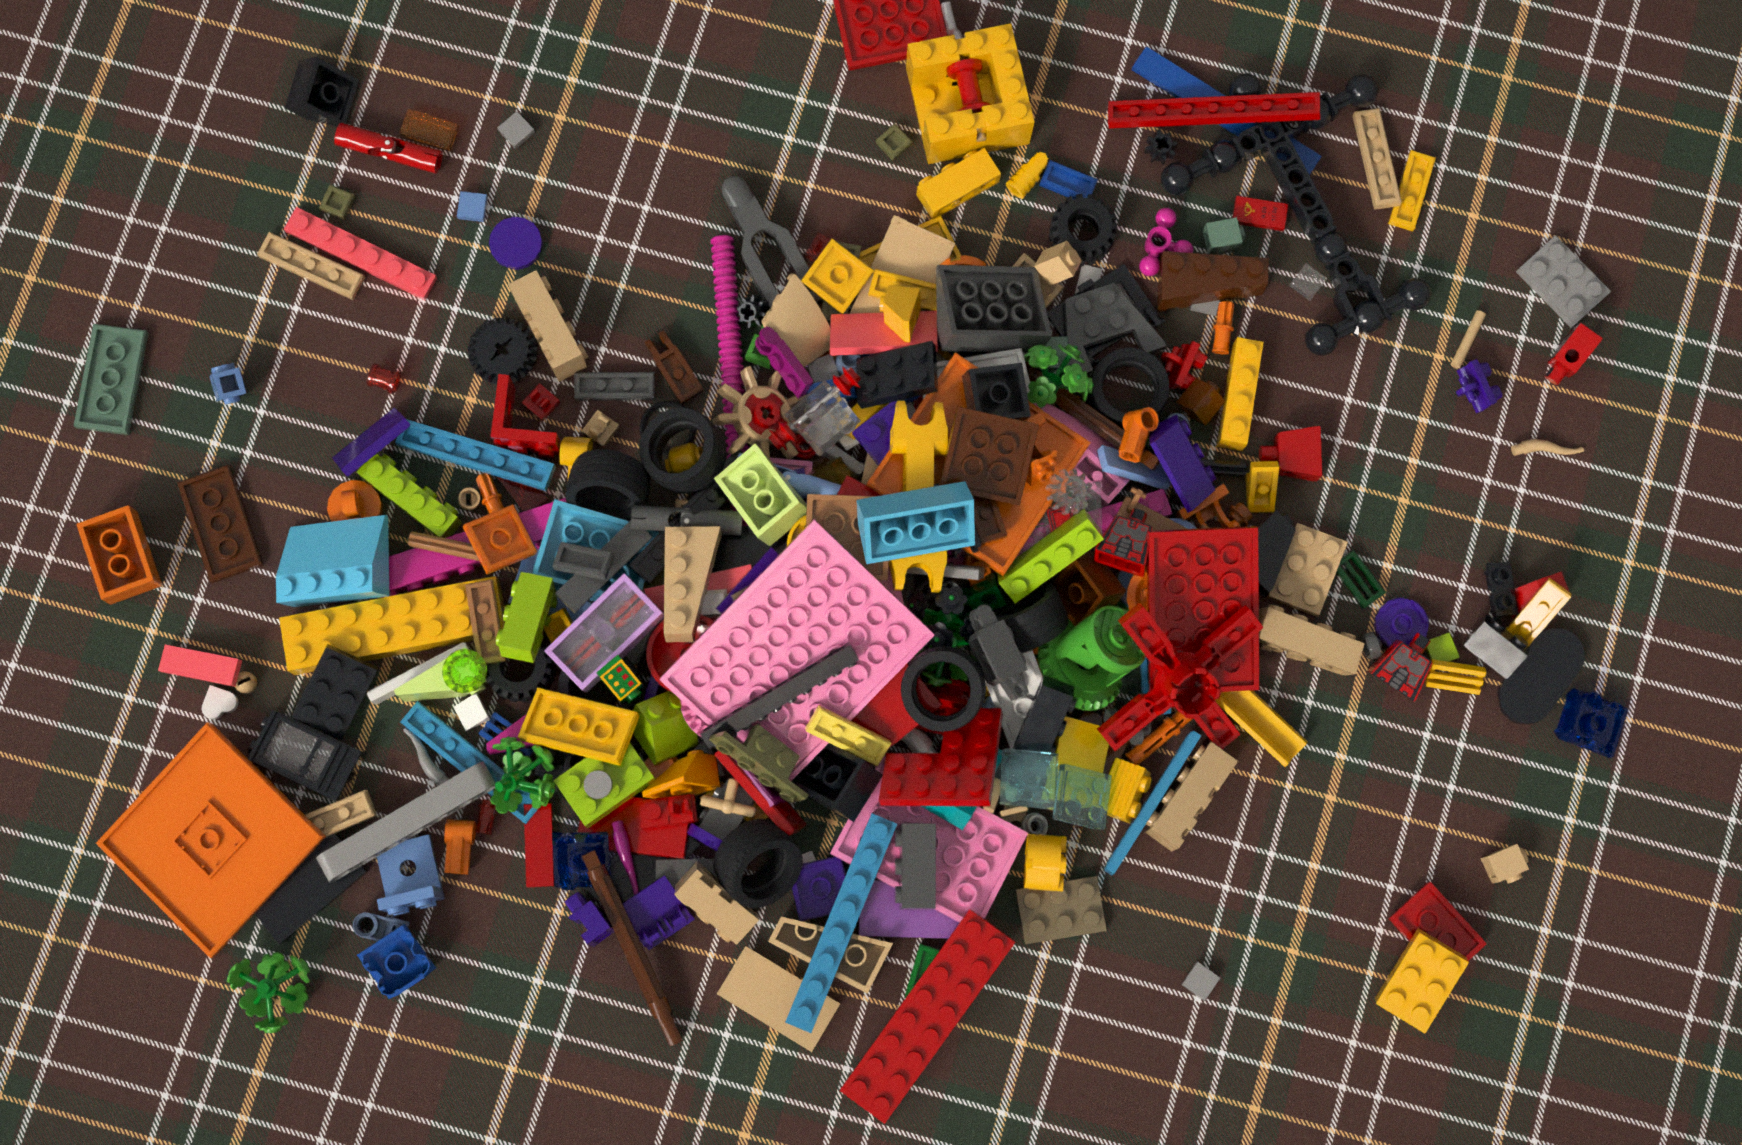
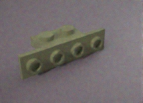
M759 724L752 727L743 744L726 731L710 736L709 740L716 745L718 751L734 758L739 767L746 771H751L759 777L758 780L763 785L776 790L783 800L793 803L807 799L808 794L788 779L800 756Z

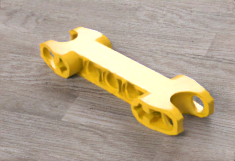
M897 401L890 430V453L903 454V492L934 487V455L945 456L948 447V427L943 403L935 402L931 412L930 423L920 426L914 424L909 419L906 402ZM947 550L889 560L893 591H902L907 570L918 567L928 574L931 592L939 593L947 564Z

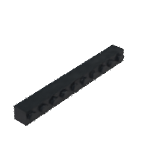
M850 642L704 728L700 731L702 739L709 749L712 747L715 749L716 745L709 740L711 735L726 731L732 737L737 736V732L742 729L745 731L753 726L752 723L758 720L760 722L768 717L767 714L770 712L776 713L787 702L788 704L793 703L798 699L797 696L802 693L803 695L808 694L812 691V687L817 684L818 686L823 685L827 682V678L831 676L836 677L842 673L844 668L855 666L859 660L857 653Z

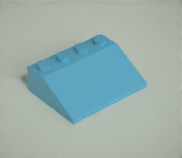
M554 499L532 574L553 578L555 590L558 591L574 575L554 570L552 566L560 542L600 550L629 521ZM646 530L652 536V539L589 600L595 602L624 573L642 590L645 581L629 568V565L657 536L659 531Z
M387 515L290 527L276 574V603L300 607L389 596Z

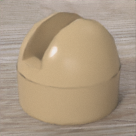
M465 488L458 496V503L465 510L475 509L480 502V494L474 488ZM466 494H470L471 506L466 505Z
M248 671L239 672L236 690L243 694L253 692L257 687L255 675ZM250 677V681L238 685L239 681Z

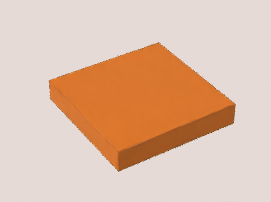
M513 504L463 525V529L487 575L537 553Z

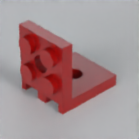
M498 374L491 438L494 439V444L497 447L527 455L528 452L538 453V456L543 458H554V455H560L561 440L557 433L511 428L516 388L509 375Z

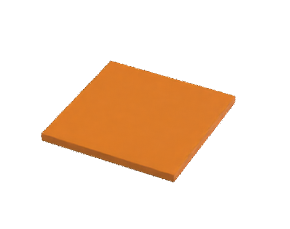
M955 352L938 377V392L927 394L910 420L920 426L930 423L931 412L935 402L943 403L949 442L957 406L967 408L962 375L968 369L978 367ZM1029 402L1031 417L1042 412L1047 421L1037 431L1036 436L1039 444L1044 451L1057 450V463L1054 475L1048 481L1039 482L1033 486L1025 482L1020 506L996 501L1007 532L1006 538L981 545V549L977 553H973L970 546L962 548L1002 576L1005 575L1091 443L1031 402ZM889 450L866 485L880 495L903 492V454H892ZM934 455V484L940 481L945 456ZM1033 455L1031 456L1030 463L1035 460Z
M207 722L96 844L211 959L222 950L326 836L211 722Z

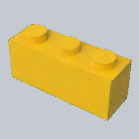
M985 148L978 152L973 150L967 153L961 162L957 164L954 162L950 163L941 170L940 174L934 177L932 175L927 176L919 182L916 195L931 219L942 216L999 183L1001 173Z

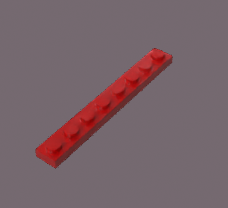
M1320 92L1108 101L1109 129L1320 120Z

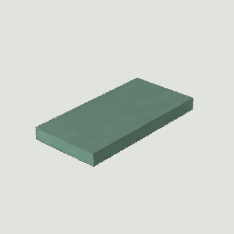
M93 324L74 420L75 428L129 435L148 338L146 330Z

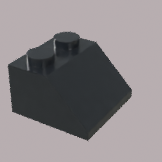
M318 57L299 60L285 109L307 120L338 127L340 123L346 124L359 79Z

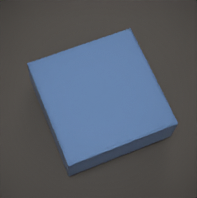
M460 191L457 218L484 222L488 199L487 194Z

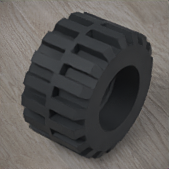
M1077 194L1074 200L1072 196L1066 198L1065 203L1061 202L1057 207V211H1054L1049 228V242H1053L1052 247L1068 241L1082 260L1079 266H1084L1085 262H1088L1090 266L1095 264L1097 259L1099 262L1104 259L1105 254H1108L1111 250L1117 232V224H1115L1117 218L1115 213H1110L1111 206L1109 204L1104 206V200L1100 197L1098 200H1094V195L1088 194L1087 198H1083L1082 194ZM1075 220L1089 221L1095 226L1098 236L1089 241L1078 240L1071 235L1068 225Z
M542 641L535 658V668L532 675L521 682H512L505 676L504 667L506 661L485 665L483 671L486 674L488 684L502 698L516 703L517 701L522 703L529 702V699L534 698L537 688L548 690V684H552L554 680L552 675L555 673L554 661L544 651L547 646Z

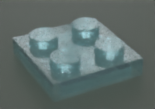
M1004 748L1001 759L1000 804L1054 810L1057 803L1059 754Z
M1061 764L1059 766L1052 819L1095 830H1105L1112 775Z

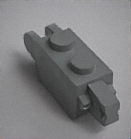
M980 605L969 614L975 633L970 636L968 644L983 672L986 682L993 686L1000 684L1011 701L1016 700L1029 693L1023 672L1028 670L1025 657L1018 650L1013 632L1006 625L1004 619L998 621L995 613L992 612L988 605Z

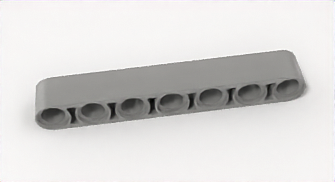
M477 763L318 855L316 859L329 883L336 881L489 793L495 788L496 782L485 763Z

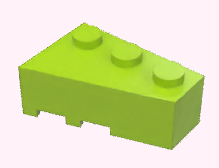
M521 572L518 581L513 582L511 589L512 602L511 605H506L503 616L505 624L503 630L499 629L496 636V645L499 646L501 657L534 663L543 641L542 632L544 626H549L551 617H547L550 607L556 608L558 604L553 578Z

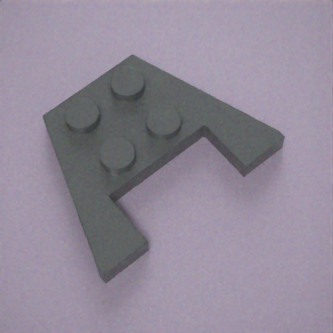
M1114 283L1067 298L1064 301L1065 334L1068 337V344L1076 345L1078 350L1082 352L1080 357L1085 360L1083 364L1071 358L1069 365L1079 364L1082 372L1087 371V376L1092 374L1093 368L1084 348L1131 332L1134 334L1139 349L1145 350L1150 354L1162 351L1167 346L1165 341Z

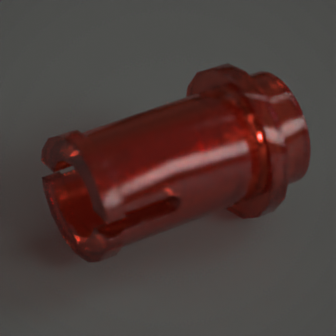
M482 799V803L478 804V807L481 808L475 832L492 835L497 812L496 805H493L490 800Z

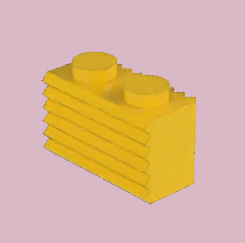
M1115 758L1095 808L1102 814L1131 824L1132 819L1136 818L1140 813V799L1143 792L1146 793L1150 788L1151 773L1144 767Z

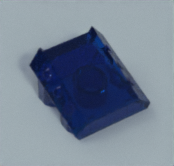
M1573 688L1565 695L1564 708L1557 729L1554 730L1557 738L1605 757H1614L1628 709L1620 703L1602 699L1601 695L1596 692H1583Z
M608 832L552 833L555 888H561L565 891L574 890L577 887H591L594 889L587 874L588 869L582 858V855L594 849L601 864H605L610 875Z

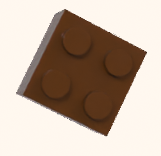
M1095 550L1084 553L1066 566L1053 583L1061 597L1068 618L1074 626L1101 607L1115 606L1126 592V589L1107 565L1094 561Z

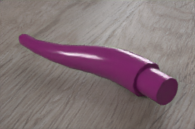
M616 821L612 823L614 843L635 895L639 890L627 831L624 829L623 821Z

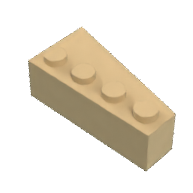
M535 270L509 283V289L557 380L561 382L574 375V373L586 369L585 359L588 358V355L582 344H576L573 338L576 333L569 321L564 322L561 316L564 311L558 299L552 300L549 294L552 288L545 276L540 278Z
M720 526L665 527L664 637L666 642H694L717 549L722 537Z
M1269 605L1266 608L1259 609V622L1264 627L1259 631L1260 649L1280 653L1286 651L1287 658L1305 662L1307 659H1311L1310 665L1343 676L1356 674L1365 643L1357 641L1355 635L1346 632H1340V634L1333 632L1332 627L1326 624H1312L1303 615H1288L1284 613L1283 608L1276 605Z
M780 917L768 942L810 963L824 927ZM852 934L835 977L868 994L893 943Z

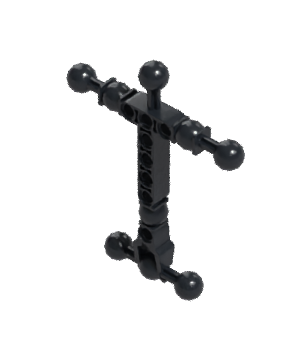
M1249 73L1239 74L1229 85L1230 96L1261 95L1262 93L1259 79ZM1364 74L1351 78L1343 92L1332 97L1329 96L1327 91L1321 95L1320 120L1295 121L1298 124L1296 128L1289 126L1287 121L1256 122L1255 126L1241 132L1238 138L1233 136L1230 141H1217L1210 148L1204 149L1202 159L1189 165L1181 162L1171 163L1161 173L1162 187L1167 193L1181 195L1191 189L1194 179L1210 172L1213 178L1217 177L1218 173L1231 172L1237 165L1242 164L1243 161H1249L1263 154L1305 234L1312 239V245L1315 244L1316 257L1321 262L1327 264L1325 269L1329 270V277L1336 292L1333 302L1344 319L1334 325L1324 322L1317 323L1307 330L1305 334L1306 347L1311 353L1319 356L1332 353L1336 349L1339 339L1351 333L1358 337L1360 331L1364 333L1376 332L1382 327L1385 320L1392 321L1393 313L1403 308L1412 311L1423 309L1431 300L1430 285L1425 280L1417 277L1405 280L1401 283L1398 294L1384 300L1375 278L1364 274L1355 259L1350 257L1351 252H1347L1346 239L1340 233L1335 232L1337 226H1333L1332 216L1291 142V139L1297 138L1302 131L1307 133L1309 129H1321L1329 122L1334 121L1338 111L1349 105L1358 108L1371 105L1378 96V87L1376 81L1371 76ZM1264 131H1272L1276 138L1266 137ZM1241 142L1250 143L1253 149L1247 150L1243 148ZM1283 153L1287 156L1288 160L1281 161L1277 158L1276 154ZM1288 176L1297 177L1300 183H1292ZM1306 198L1310 200L1312 206L1307 207L1303 205L1301 199ZM1313 221H1320L1324 225V229H1317L1313 225ZM1343 266L1347 268L1349 275H1342L1338 271V267ZM1362 288L1370 300L1359 302L1353 309L1346 293L1355 292L1356 289Z

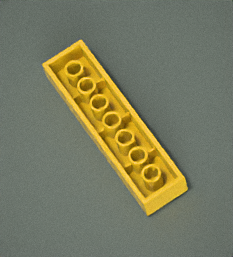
M496 576L280 617L279 621L287 671L293 675L314 672L327 644L364 661H371L474 641L465 584L486 580L494 581L500 625L503 630L505 624L503 620L504 602L500 581Z

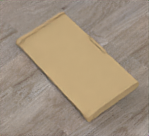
M894 215L871 268L936 284V267L950 257L955 243ZM873 274L860 290L850 314L884 313L880 311V299L868 296Z

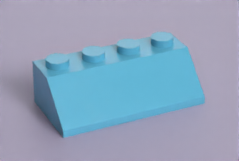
M965 481L856 500L858 527L866 564L975 545L974 499Z

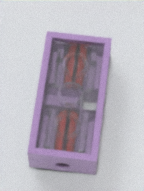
M624 573L544 651L582 691L588 693L601 680L596 672L617 655L623 659L664 619V612Z

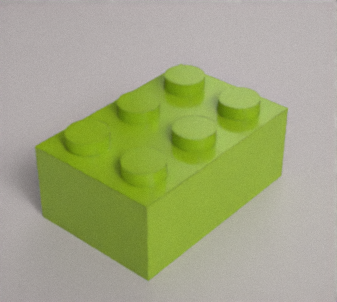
M629 743L621 766L586 757L553 781L584 826L589 828L648 787L656 779L635 748ZM593 771H603L612 780V791L603 799H594L584 790V780Z

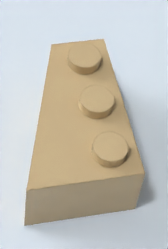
M698 860L675 884L674 895L684 905L693 909L704 923H710L718 929L717 934L727 943L732 941L737 945L759 921V915L753 909L745 907L734 900L720 884L717 877Z

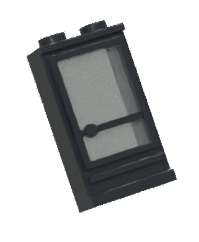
M274 709L271 714H266L260 726L262 731L258 739L254 738L248 748L249 756L247 759L335 801L344 799L340 795L346 783L352 782L355 773L352 771L359 757L364 759L366 753Z

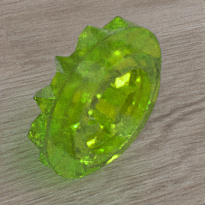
M461 649L451 653L446 658L442 667L444 682L451 690L458 693L468 694L476 691L486 679V663L473 650ZM469 664V670L475 675V677L465 676L464 679L461 680V673H459L458 670L454 667L456 666L458 668H465L466 665Z

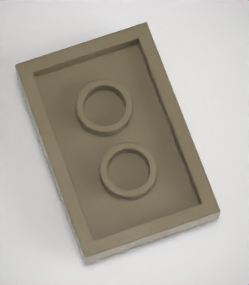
M1097 876L1064 881L1063 892L1027 888L1015 890L1024 945L1107 931Z

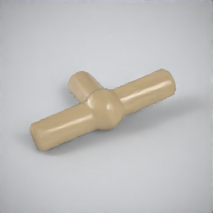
M733 778L728 779L724 800L702 795L700 801L701 806L718 809L725 814L735 813L753 818L756 812V808L753 806L735 802L739 783Z

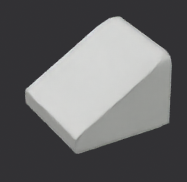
M477 693L454 706L465 731L490 720L487 710Z

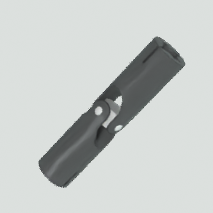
M632 505L631 529L665 531V527H672L668 523L669 515L674 512H681L679 517L680 527L720 526L722 535H741L742 516L738 511L705 509L692 513L694 511L689 508Z

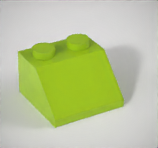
M670 691L638 703L632 710L640 715L633 734L654 765L693 749L698 745L697 734L688 726L683 717L680 699Z

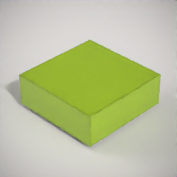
M1450 632L1430 639L1431 642L1425 649L1429 660L1450 662L1460 658Z

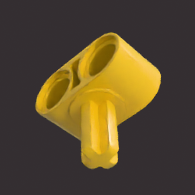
M564 437L561 441L560 465L568 466V478L575 459L580 454L593 450L592 438Z

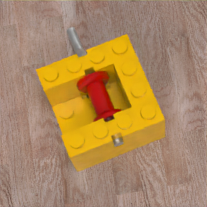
M951 2L942 3L941 8L948 36L910 43L907 47L906 71L928 164L963 158L967 153L973 150L978 152L983 148L987 152H993L1030 144L1034 117L1011 23L965 32L963 38L961 32L956 27ZM957 81L958 85L952 86V82Z

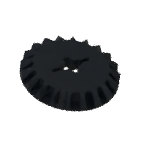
M495 317L490 321H485L480 327H476V331L470 336L468 358L473 370L485 381L497 384L498 374L509 375L512 382L515 383L524 378L533 368L537 358V343L530 329L517 319ZM506 344H508L506 348L508 354H500L499 356H496V354L498 353L496 347L498 345L503 347Z

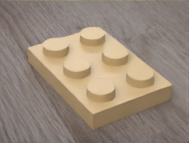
M1297 523L1295 534L1268 598L1319 617L1348 542Z

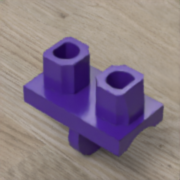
M1477 359L1457 370L1462 388L1456 391L1458 397L1466 395L1469 403H1472L1476 414L1494 405L1503 396L1498 386L1490 387L1486 378L1491 376L1492 372L1487 362L1479 363Z

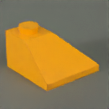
M703 750L688 752L687 757L675 761L643 790V797L656 799L686 794H695L697 796L720 787L716 756L705 754Z

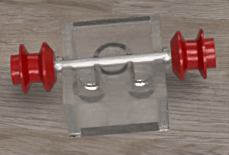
M842 367L843 374L840 377L833 375V383L836 387L834 385L831 387L824 380L784 414L790 421V427L784 422H778L779 429L776 432L769 430L772 434L769 440L778 450L783 447L787 451L786 444L789 441L797 442L794 430L795 432L798 431L815 452L821 456L824 452L831 450L835 443L844 435L851 433L861 420L841 398V393L839 392L841 391L844 395L851 396L850 389L853 386L860 388L858 382L861 378L851 367L848 370Z

